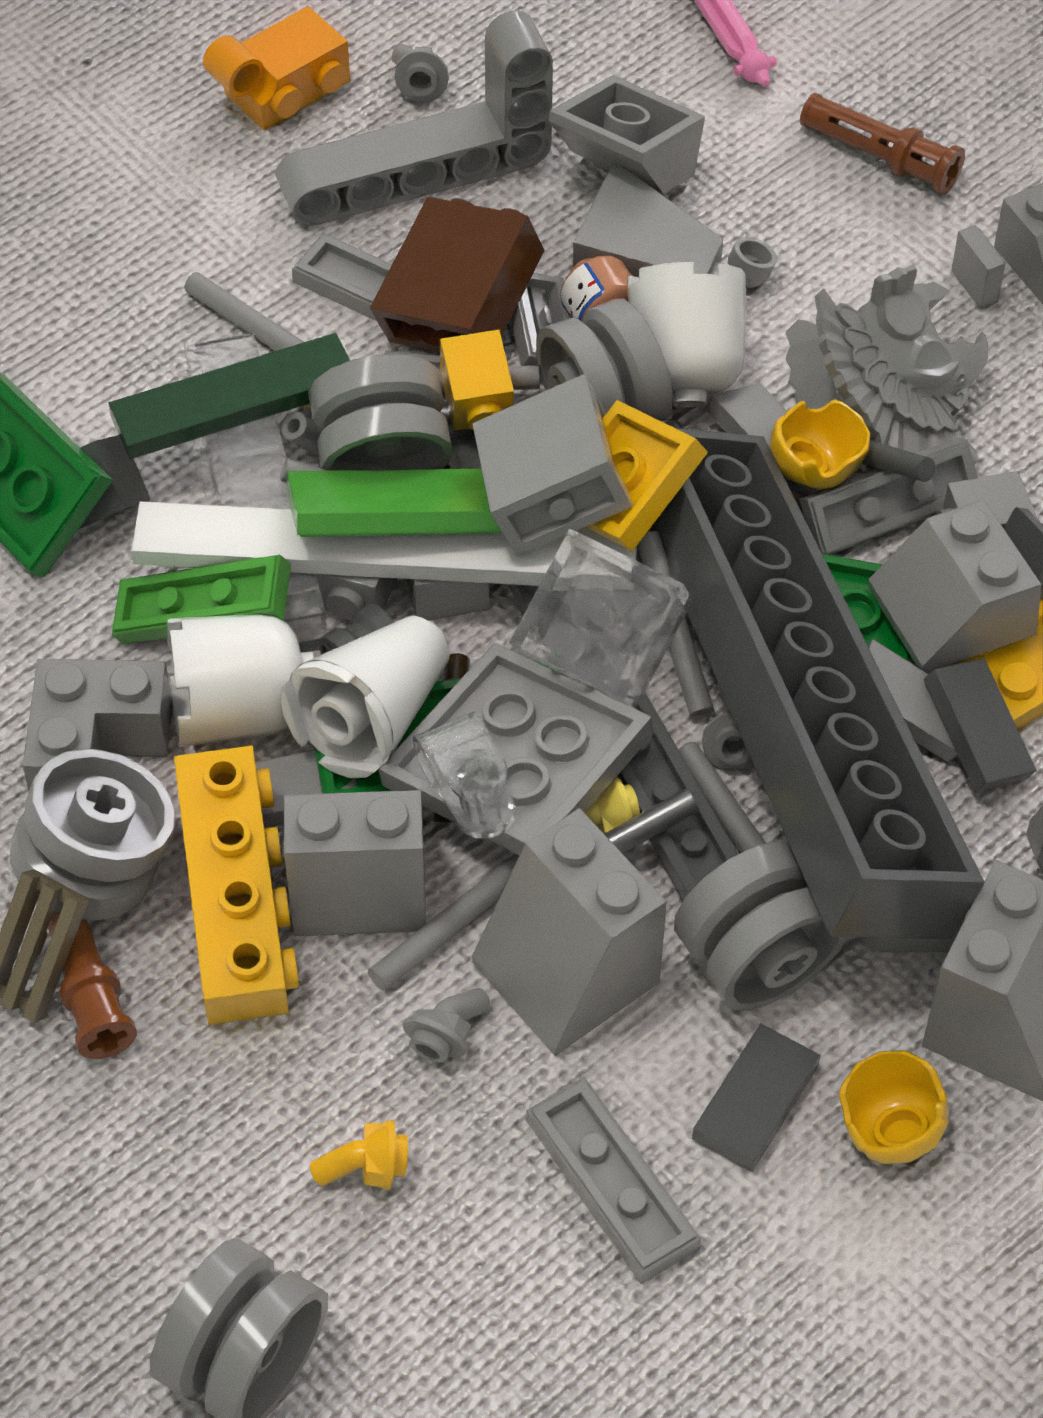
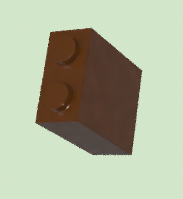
M427 197L373 300L370 310L389 342L440 353V339L493 330H500L502 337L545 250L528 215H524L515 209L504 208L497 210L475 206L463 199L449 201Z

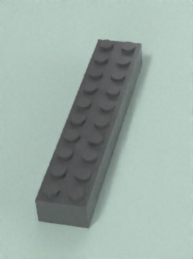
M676 428L696 438L708 453L650 529L651 532H659L667 557L669 573L830 937L951 939L985 882L764 436Z

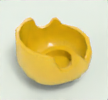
M834 399L818 409H810L806 406L805 401H800L774 423L771 430L770 450L782 474L788 480L811 488L829 489L841 484L857 471L869 451L871 433L862 416L842 401Z
M907 1050L879 1051L856 1063L841 1084L839 1100L846 1129L857 1150L864 1152L868 1159L882 1164L912 1162L937 1148L949 1124V1108L946 1093L938 1073L930 1062Z

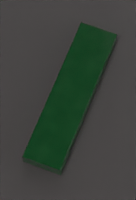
M333 333L108 402L110 416L130 460L310 404L308 391L314 380L329 369L346 363L350 359L337 333Z

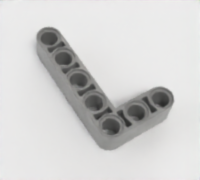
M515 10L499 15L489 24L485 33L484 102L298 150L287 155L277 166L275 176L294 219L302 225H319L537 165L545 159L550 152L552 144V125L548 121L549 112L552 109V56L532 18L526 12Z

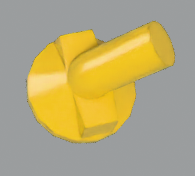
M385 1120L383 1123H365L362 1140L346 1143L311 1161L310 1172L312 1177L319 1185L325 1186L362 1168L364 1185L377 1186L381 1190H390L393 1177H405L408 1160L407 1135L396 1134L394 1120Z

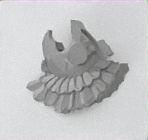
M913 264L905 268L897 267L888 274L875 278L870 301L860 307L858 311L849 304L839 303L836 306L823 288L814 296L817 308L816 324L798 319L786 331L790 345L786 361L791 369L788 383L796 390V404L800 401H805L808 408L818 409L827 405L831 400L842 401L862 416L871 433L870 440L912 453H919L956 438L965 439L957 431L958 423L953 416L965 406L969 394L967 387L977 379L986 365L988 342L983 332L977 336L975 343H969L960 336L953 344H949L938 336L931 321L930 310L950 291L934 281L926 284H914L918 270ZM969 443L973 461L976 464L978 460L977 451Z

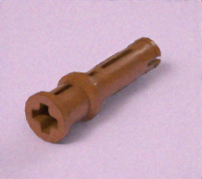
M812 93L802 108L800 115V124L802 126L815 129L851 147L887 161L888 167L895 175L904 177L909 174L933 185V190L938 194L945 195L952 189L963 168L965 160L964 148L957 145L947 148L924 138L923 131L918 128H905L901 131L861 112L823 98L818 93ZM841 120L869 132L872 136L868 138L839 125V121ZM889 142L894 143L892 148L889 147ZM922 157L933 160L935 165L924 162Z
M56 911L53 912L48 925L51 937L60 915ZM82 919L62 971L65 978L61 983L59 993L62 1005L68 1011L73 1012L78 1027V1032L75 1036L78 1052L86 1058L102 1059L127 1049L134 1042L137 1030L134 1021L129 1016L124 1015L117 997L121 990L118 975L108 966L102 964L88 921Z

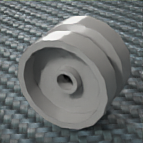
M624 298L613 299L588 309L583 322L578 318H566L541 328L536 337V357L545 391L585 373L606 413L616 400L661 422L666 420L672 412L673 392L669 371L661 347L649 324L638 309Z
M384 354L354 359L323 373L314 380L308 391L313 422L316 430L321 432L316 442L322 469L329 471L442 469L453 456L447 419L445 415L440 413L444 407V400L438 370L435 365L424 358L405 354Z
M96 749L64 752L45 762L33 779L25 801V811L18 820L11 840L10 864L18 882L22 872L35 869L89 898L82 919L95 921L120 917L137 907L150 888L158 869V861L164 853L175 828V806L164 784L146 767L121 754ZM57 901L54 911L61 913L63 903Z
M779 841L754 846L728 859L706 875L685 897L675 914L674 931L689 953L699 964H707L706 977L721 999L731 1010L749 1011L770 1005L796 991L820 973L838 954L848 938L830 937L789 843Z
M237 1237L225 1241L204 1259L185 1283L169 1309L154 1343L150 1358V1375L188 1400L205 1392V1411L215 1418H266L290 1389L310 1356L328 1310V1293L292 1270L274 1278V1261Z

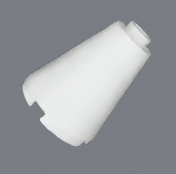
M408 616L300 664L291 673L290 679L283 685L280 693L282 713L293 737L301 747L310 741L317 750L325 755L318 763L331 772L347 778H366L373 774L383 764L388 762L449 661V647L443 632L437 625L422 617Z

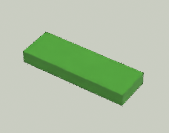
M279 554L121 579L111 635L122 644L167 638V619L261 614L275 616L284 621L291 564Z

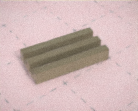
M35 869L21 873L0 931V998L2 999L0 1005L9 1010L21 1009L24 1011L22 1017L32 1023L46 1017L89 898ZM59 901L63 903V907L31 994L24 990L35 960L43 949L47 938L46 931L56 903Z

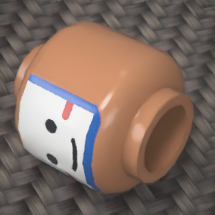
M596 256L581 260L571 269L564 280L560 290L561 304L571 318H578L583 322L588 309L613 299L624 298L628 301L627 277L632 275L623 261L613 256Z

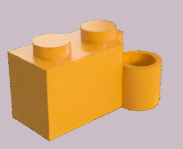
M309 6L241 43L230 35L219 37L210 44L203 56L204 69L224 87L225 95L263 130L285 118L293 116L302 108L329 93L337 91L341 86L350 82L348 41Z

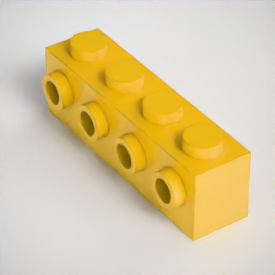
M253 745L174 756L203 1000L208 1025L289 1014L286 990L299 988L294 948L280 950L278 928L290 927L291 924L286 887L272 888L269 868L282 866L277 827L264 828L261 809L274 807L269 768L256 770Z

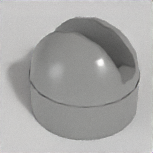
M742 237L735 242L729 254L727 264L741 268L745 273L746 287L754 288L763 284L770 276L777 262V255L765 242L752 237Z

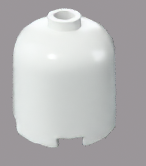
M674 262L642 267L639 269V277H627L628 302L635 306L647 321L661 347L670 375L673 392L672 406L683 408L704 406L707 404V395L723 392L732 386L741 374L745 359L746 278L741 268L728 264H718L719 275L694 274V262Z
M261 614L167 619L168 650H172L174 676H170L172 703L179 747L270 736L284 732L289 728L282 713L280 698L282 687L290 679L291 673L296 667L313 659L314 656L313 652H300L297 636L286 622L275 616Z

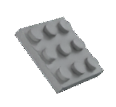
M493 643L395 750L388 762L379 768L382 786L392 791L421 790L423 807L520 855L525 843L578 808L584 813L589 810L654 734L652 717L499 644Z

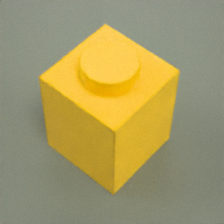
M500 330L440 339V374L453 431L463 429L474 430L472 423L513 406L514 389Z

